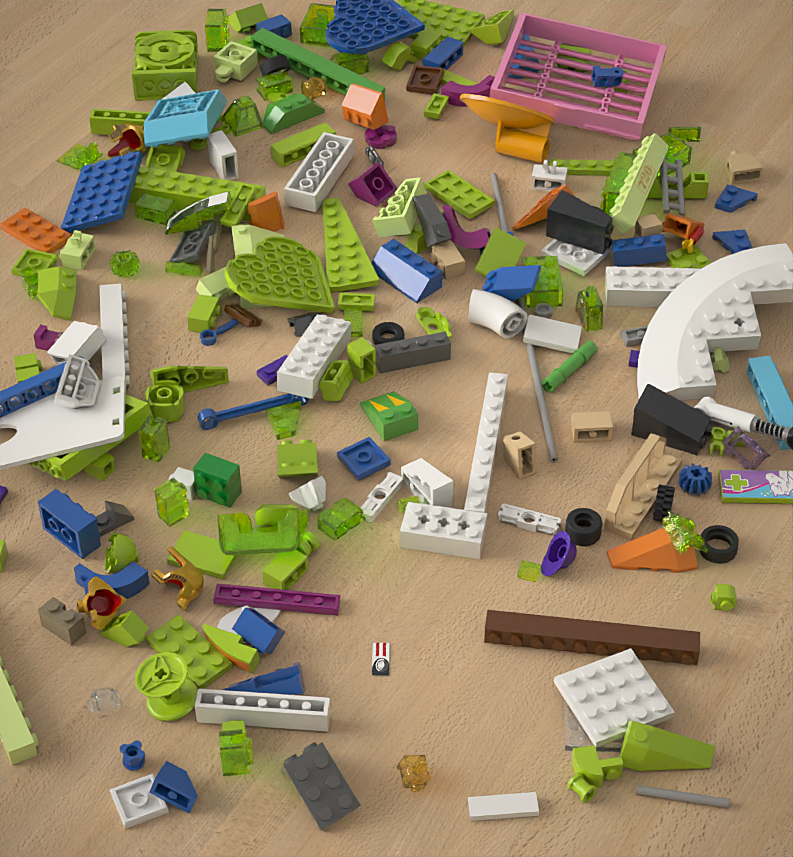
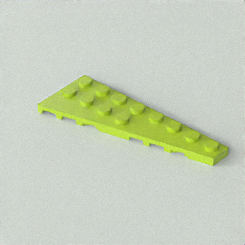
M340 198L322 200L326 276L330 293L380 285L379 278Z

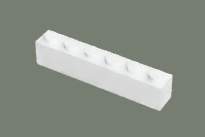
M198 689L195 703L196 720L199 723L222 724V722L231 720H244L245 726L328 732L331 715L330 698Z

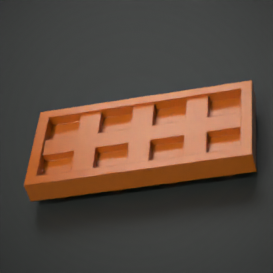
M23 208L0 223L1 230L36 251L51 254L66 245L67 240L72 236L27 208Z

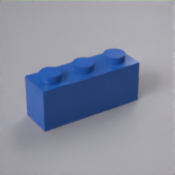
M447 37L423 58V66L449 69L463 56L464 42Z
M664 234L611 241L614 266L623 267L667 261Z

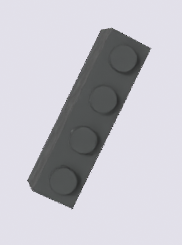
M446 331L375 345V363L379 373L451 360V342Z

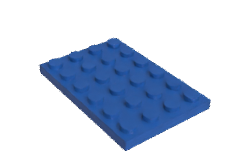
M140 151L131 152L124 156H116L106 161L102 160L95 164L83 166L61 229L71 233L75 230L78 231L123 219L143 158Z

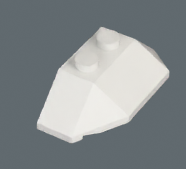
M72 354L68 355L53 403L69 408L94 406L100 380L89 366L90 363L87 359Z

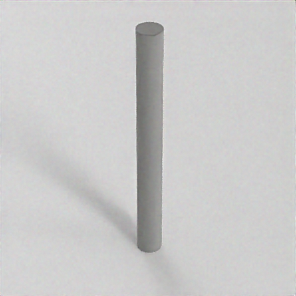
M637 785L636 794L724 808L729 806V799Z

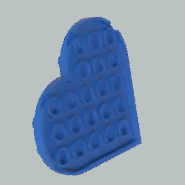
M336 0L334 7L335 19L327 25L326 40L331 47L340 53L365 55L368 52L380 49L425 30V24L394 0Z

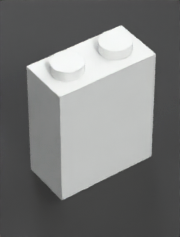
M222 130L210 133L207 137L209 162L221 179L229 181L238 179L237 151Z
M74 321L47 353L56 365L66 362L69 354L81 356L89 361L107 339L99 326Z

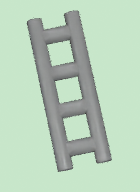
M664 157L660 166L663 213L667 214L670 210L678 211L679 215L685 216L682 161L678 159L675 161V164L666 162V157ZM667 169L676 171V177L667 176ZM668 183L677 184V190L668 189ZM669 196L677 197L678 204L670 203Z

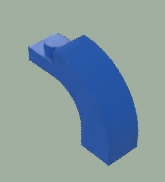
M133 561L122 571L113 575L97 574L80 563L74 567L75 580L78 585L84 587L85 595L88 593V582L95 576L104 580L115 592L126 599L137 595L150 584L148 570Z

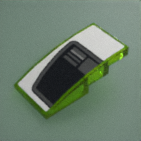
M230 191L210 196L181 210L167 221L165 234L198 229L201 221L214 219L216 211L230 209Z

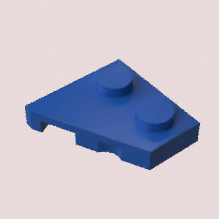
M745 229L713 232V240L721 241L722 247L730 251L731 254L753 248Z

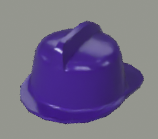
M560 531L552 538L541 565V572L544 576H552L560 568H567L575 560L577 548L571 541L568 532Z

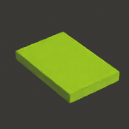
M495 227L474 272L486 277L492 270L516 266L526 242Z
M185 530L174 546V549L197 567L202 574L223 580L240 552L239 545ZM170 554L167 558V563L181 567L178 561Z

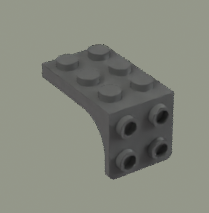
M314 742L305 747L304 751H302L303 754L299 757L294 754L287 758L283 763L284 766L281 772L290 779L319 829L323 830L361 805L323 742L318 745Z

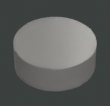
M540 303L535 306L534 314L535 316L549 319L552 316L553 308L547 303Z

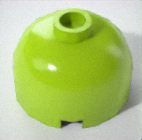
M111 533L108 542L112 543L109 548H106L105 569L108 570L107 574H116L132 561L138 562L139 550H136L135 543L127 535Z

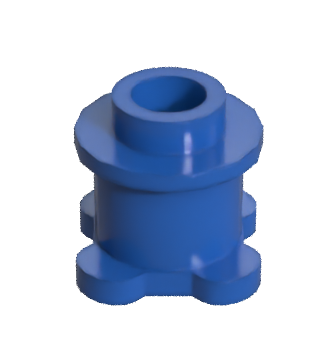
M138 740L131 744H122L120 746V752L124 755L123 765L131 771L142 768L145 763V752L141 750L142 744Z

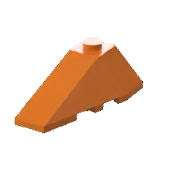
M567 184L552 189L537 202L538 205L529 210L530 213L523 216L512 228L515 230L546 219L547 209L561 190L573 196L575 195Z
M686 523L664 527L607 550V556L614 569L638 570L639 568H652L651 571L670 569L671 572L679 573L698 568L693 537Z

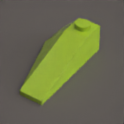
M514 9L498 12L492 15L490 19L481 21V25H473L469 29L470 33L486 44H493V46L502 44V41L507 36L514 15Z
M166 366L150 371L152 386L160 380H172L177 382L179 387L181 385L184 393L229 383L227 367Z
M628 721L619 757H622L623 767L637 771L710 768L716 746L636 721Z

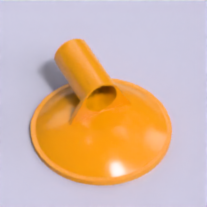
M461 94L460 100L474 114L486 122L497 126L496 153L544 163L550 148L548 134L551 125L555 124L553 117L507 101L479 95Z

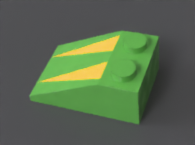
M394 391L360 402L361 408L383 441L418 430V412L409 400Z

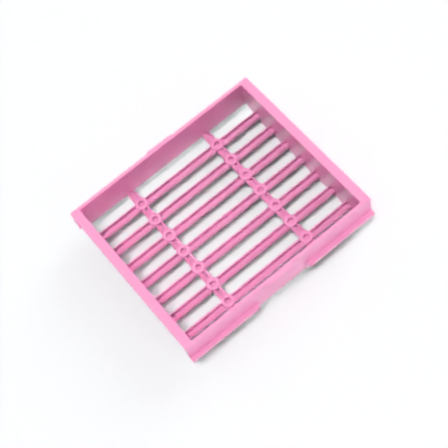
M520 13L491 86L490 98L534 109L553 117L557 123L639 141L661 64L664 62L667 45ZM523 34L555 41V43L551 46L522 38ZM565 43L617 55L618 58L612 60L560 48V44ZM520 45L544 51H549L551 53L549 55H546L542 53L520 49ZM518 54L526 57L547 61V63H536L516 58V56ZM557 54H562L649 74L651 78L624 72L622 79L648 84V87L645 88L621 82L619 86H611L604 89L552 77L549 74L551 72L593 82L589 74L554 67L553 63L587 71L593 70L594 65L556 57ZM626 57L655 65L652 69L625 63L623 60ZM513 64L538 70H543L544 72L542 74H539L535 72L513 68L512 66ZM509 74L540 80V83L511 78ZM546 82L605 95V98L602 99L546 86ZM509 83L517 86L535 89L537 91L535 93H530L522 90L505 87V84ZM614 88L643 93L645 97L614 91ZM547 92L602 105V107L595 108L543 96L542 93ZM611 97L641 103L642 107L611 101ZM608 107L638 113L639 116L634 117L608 111Z

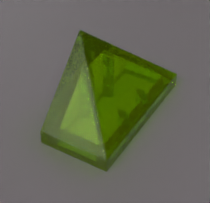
M668 127L667 142H700L701 127Z

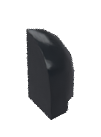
M320 312L287 318L289 326H294V335L297 337L302 336L316 315H320Z

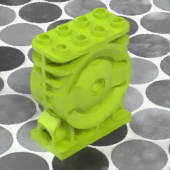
M193 30L142 31L136 34L134 50L135 69L132 71L135 101L161 100L184 82L195 93H198L196 70L198 63L197 34Z

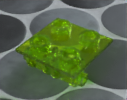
M77 143L62 155L57 162L81 171L83 166L91 165L103 153L98 151L96 143H90L87 147Z
M667 511L669 516L662 519V525L676 551L682 554L688 550V546L707 552L704 546V539L695 530V523L690 518H685L679 513Z

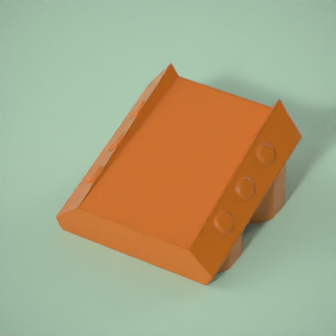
M274 191L248 203V213L251 215L249 225L273 232L284 229L285 224L277 192Z

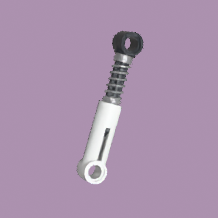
M703 397L694 407L710 416L711 422L751 434L760 432L761 435L765 434L775 439L779 438L787 442V445L793 450V427L787 426L784 428L783 425L779 426L778 423L774 425V422L770 424L769 421L765 422L764 419L761 420L755 414L718 404L710 397Z

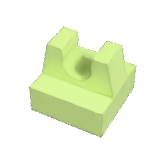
M721 346L715 348L714 354L710 356L713 371L721 370L722 373L730 371L727 355Z

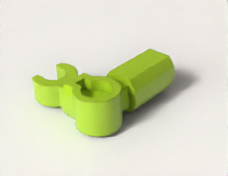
M721 427L713 428L710 435L709 454L712 455L713 450H718L720 456H722L724 443H727L726 445L746 447L748 433L729 430L725 432Z

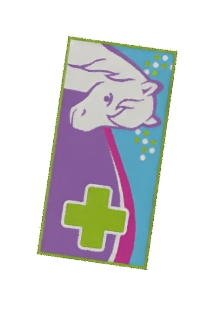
M719 469L718 477L722 503L793 504V470Z

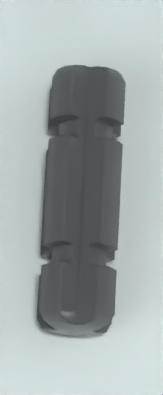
M373 146L366 147L365 153L373 165L380 162L384 168V162Z

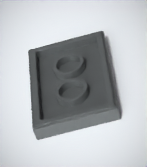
M214 222L185 230L169 261L172 267L201 258L209 243V236H212L216 229Z

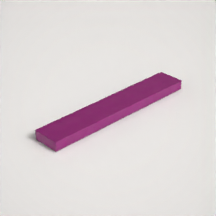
M217 583L214 604L338 615L341 595Z

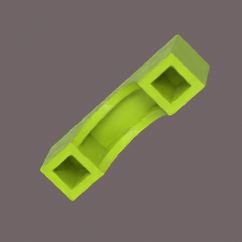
M690 172L683 180L684 198H707L709 187L708 172ZM658 173L646 199L662 198L661 178ZM668 183V189L677 190V184Z

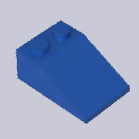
M541 266L501 267L495 271L492 270L487 274L482 289L483 291L514 301L535 289Z

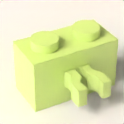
M75 230L73 235L67 240L64 249L60 251L63 267L83 270L95 251L94 236Z

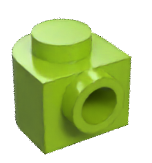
M716 584L714 592H711L710 603L714 605V610L730 611L736 607L737 598L734 586Z

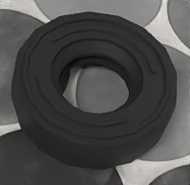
M383 322L376 325L373 329L372 340L375 345L404 340V330L397 323ZM385 333H392L395 335V337L384 338L382 337V335Z

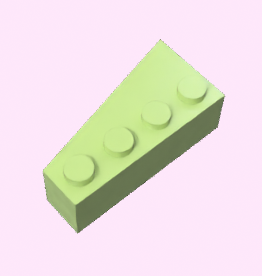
M421 177L405 179L396 190V196L387 201L388 206L379 211V217H374L372 222L378 237L411 234L418 217L412 197L427 194Z

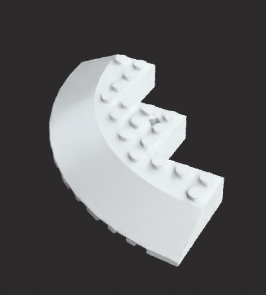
M786 243L756 247L723 257L698 270L669 294L653 316L642 341L637 368L639 398L647 384H651L679 400L714 397L717 384L709 352H714V349L720 346L723 351L758 349L761 332L754 305L793 302V253Z

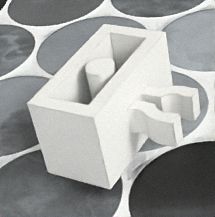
M544 160L543 165L534 164L531 190L550 192L552 189L566 185L568 168L556 167L557 161L553 162V166L547 164L548 160Z

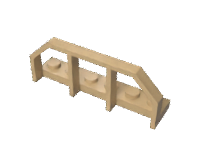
M651 433L618 480L606 509L604 529L630 540L633 539L655 506L659 484L668 486L682 465L681 458L665 452L666 438ZM654 449V457L660 460L648 476L651 452ZM638 472L637 481L643 483V485L633 498L635 478ZM622 501V504L628 507L616 523L617 511Z

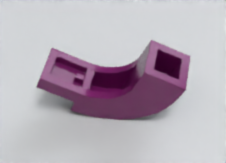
M489 75L480 83L469 86L449 81L441 87V95L449 96L448 104L468 107L460 100L461 94L490 97V89L495 77Z
M449 204L443 206L444 212H442V215L452 238L450 240L464 248L472 250L485 249L491 236L490 230L483 228L474 232L464 231L459 225L454 207Z

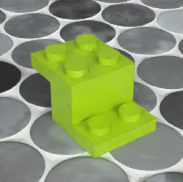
M300 440V444H293L292 441H281V445H277L279 477L318 475L316 443H312V440Z

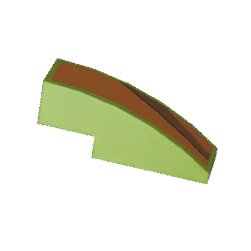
M203 624L202 629L206 639L220 653L227 657L236 667L252 674L255 672L260 662L257 649L244 645L240 635Z

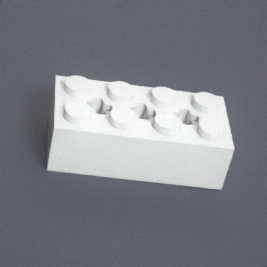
M408 502L400 529V547L480 559L487 531V513Z

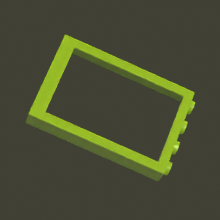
M125 394V436L119 441L71 452L62 459L55 456L28 464L56 478L67 481L153 420L149 404Z

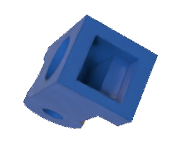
M593 66L591 78L594 87L619 86L622 82L624 71L618 67L601 69L600 66Z

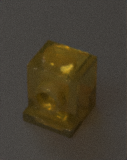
M316 76L307 81L301 80V94L312 100L326 94L325 80L323 78L319 79Z
M404 755L397 765V770H400L403 787L410 788L412 792L423 790L431 780L425 755Z

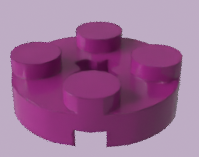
M383 125L375 130L368 128L365 131V142H368V146H373L375 149H385L387 145L391 147L397 141V133L392 125Z

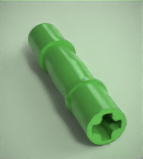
M587 341L578 350H575L570 358L559 368L554 369L542 381L543 388L547 392L552 393L562 383H565L570 375L581 365L586 364L597 353L598 349L595 343Z

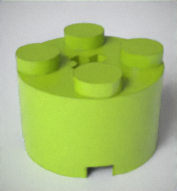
M160 380L155 382V385L151 388L149 386L146 389V402L149 404L152 412L153 422H178L181 420V416L185 412L184 392L181 385L179 387L177 382L172 380Z

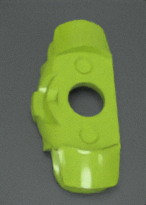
M430 307L418 308L416 316L426 332L430 335L446 331L451 342V326L447 318L442 316L441 312L435 313ZM433 325L436 326L438 329L432 330L428 326Z

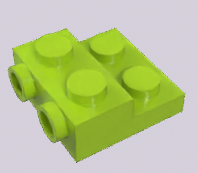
M165 144L151 147L145 167L178 172L179 168H182L185 159L184 148L178 145L170 146Z

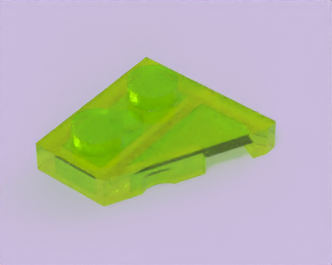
M301 401L266 409V416L277 440L296 435Z

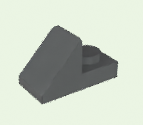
M105 501L106 511L96 516L100 537L134 520V516L124 505Z

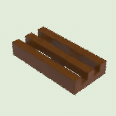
M239 304L225 305L224 311L246 327L261 325V319Z

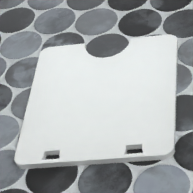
M116 376L100 380L94 406L79 408L63 407L53 403L56 395L54 393L1 417L0 429L14 428L17 430V433L9 441L0 444V470L119 441L124 438L125 378L123 376Z

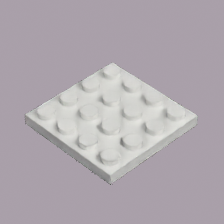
M632 649L554 677L555 685L595 747L624 737L628 721H636L653 726L673 718L675 714Z

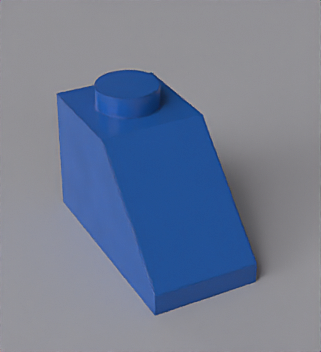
M168 761L164 763L158 772L149 793L187 813L191 812L198 796L187 771Z

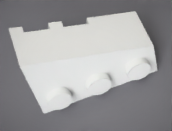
M422 458L401 467L403 483L421 504L453 508V480Z

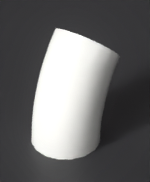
M473 289L469 304V323L489 328L506 339L516 336L523 330L528 319L527 313L502 296Z

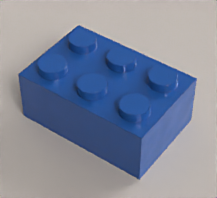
M55 489L38 501L43 529L81 559H84L101 546L97 518L94 514H89L79 503L73 502L66 493Z

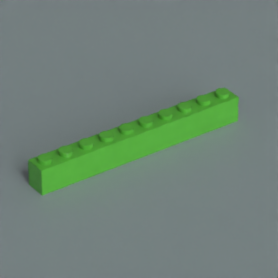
M264 28L251 36V48L257 49L258 53L269 58L285 55L291 69L341 94L346 95L350 85L354 83L382 92L385 101V87Z

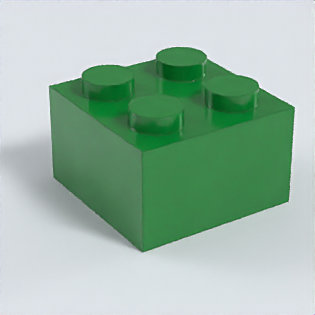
M204 453L193 467L196 495L231 508L242 493L240 465Z

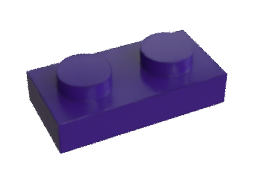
M285 355L257 370V376L268 386L276 382L277 371L288 356Z

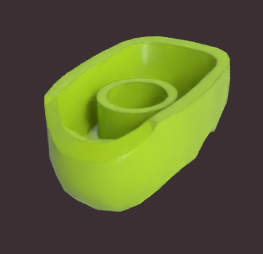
M261 504L255 512L254 519L259 527L262 525H271L272 527L288 526L296 522L298 506L290 504Z

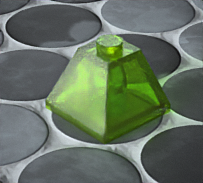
M243 96L234 100L221 118L223 124L229 125L230 132L234 137L264 128L257 106L249 96Z

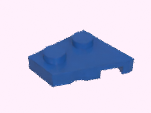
M727 184L715 202V208L731 213L737 210V208L745 206L749 200L756 201L758 193Z

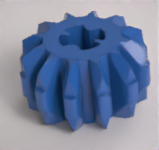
M693 463L691 466L685 465L679 473V487H682L683 492H689L690 496L693 493L697 494V496L700 493L706 494L712 486V472L708 471V467L702 468L701 464L695 466Z

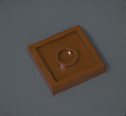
M414 65L406 90L437 94L445 73L444 68Z

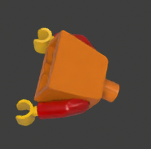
M667 213L665 221L662 223L663 230H661V232L666 231L689 239L682 242V251L688 249V253H692L693 244L700 240L704 234L705 224L687 216Z

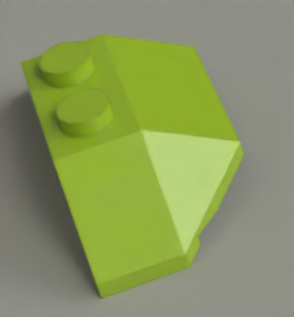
M61 266L39 270L37 297L50 311L49 313L52 317L71 320L76 295L77 270Z

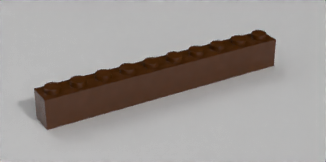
M487 610L484 643L596 654L600 656H612L632 649L637 658L641 660L698 665L700 654V632Z

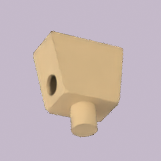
M738 151L731 152L727 158L726 165L730 184L761 181L763 166L749 152L741 154Z
M522 432L505 435L502 438L504 458L516 476L521 479L537 473L535 443Z

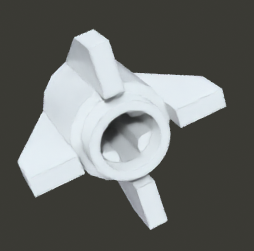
M320 476L290 492L289 496L295 503L307 510L312 509L314 512L324 506L323 502L326 501V482Z

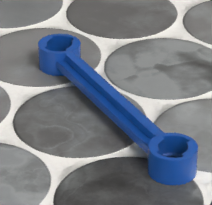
M288 393L218 412L209 408L204 409L198 414L197 419L202 429L210 430L214 429L219 422L291 403L295 407L303 406L308 403L309 398Z

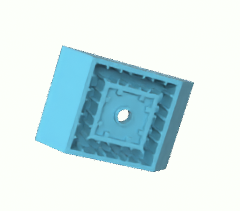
M218 89L158 100L144 121L145 147H158L164 143L171 145L181 140L188 142L193 138H207L226 106L227 98Z

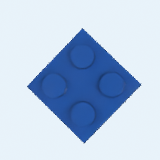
M370 437L337 452V458L358 481L391 465V459Z

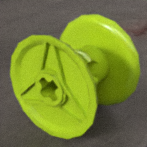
M162 652L154 654L138 667L135 674V686L140 693L147 696V709L149 713L161 721H173L182 718L190 713L196 703L198 687L193 680L187 678V663L183 657L176 653Z

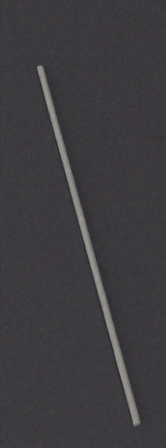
M492 173L491 181L501 228L503 231L509 232L498 177L496 173ZM522 296L516 300L518 306L526 312ZM526 343L550 461L555 463L558 461L535 349L533 344Z

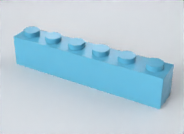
M770 356L749 358L746 373L770 424L774 422V425L778 423L779 426L783 425L784 428L787 426L792 428L793 401L789 398L788 389L783 385L782 376L777 372L776 363H773ZM779 438L776 439L781 450L791 449L787 442Z

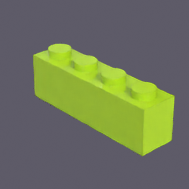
M93 108L89 117L91 134L110 135L114 131L113 125L133 124L142 126L150 112Z
M325 122L270 145L271 158L281 168L306 158L323 132L336 135V131Z

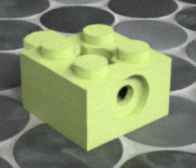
M230 41L214 56L216 80L219 82H226L230 78L243 80L258 66L257 49Z

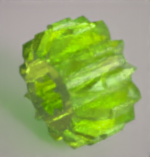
M123 250L122 252L116 251V254L111 255L110 268L114 275L127 277L128 275L133 276L134 273L138 272L140 261L136 252Z

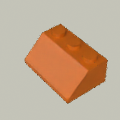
M354 83L351 84L342 103L344 119L373 130L389 123L383 93Z

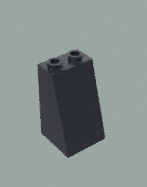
M561 190L547 209L546 237L600 254H604L607 248L611 247V234L614 229L612 217L572 194Z
M647 384L634 408L631 435L647 440L651 433L666 438L667 447L697 456L700 449H704L707 441L706 436L710 437L713 426L710 425V416L655 386Z

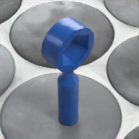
M234 318L220 326L217 331L210 329L202 331L200 334L201 343L206 346L215 344L217 341L216 335L219 333L223 334L238 325V321Z

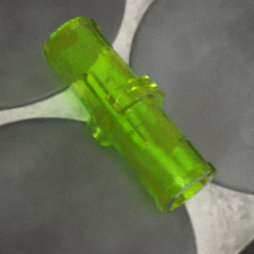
M169 261L165 263V267H167L165 272L180 273L183 276L184 274L201 275L202 270H199L202 269L201 265Z

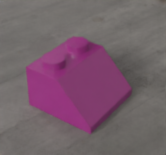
M380 162L368 167L348 183V186L358 199L375 207L398 189Z

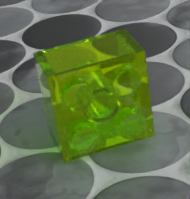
M226 9L207 10L205 21L207 52H219L229 43V15H226Z

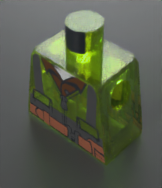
M588 286L586 290L578 292L575 307L585 332L603 329V303L597 288Z

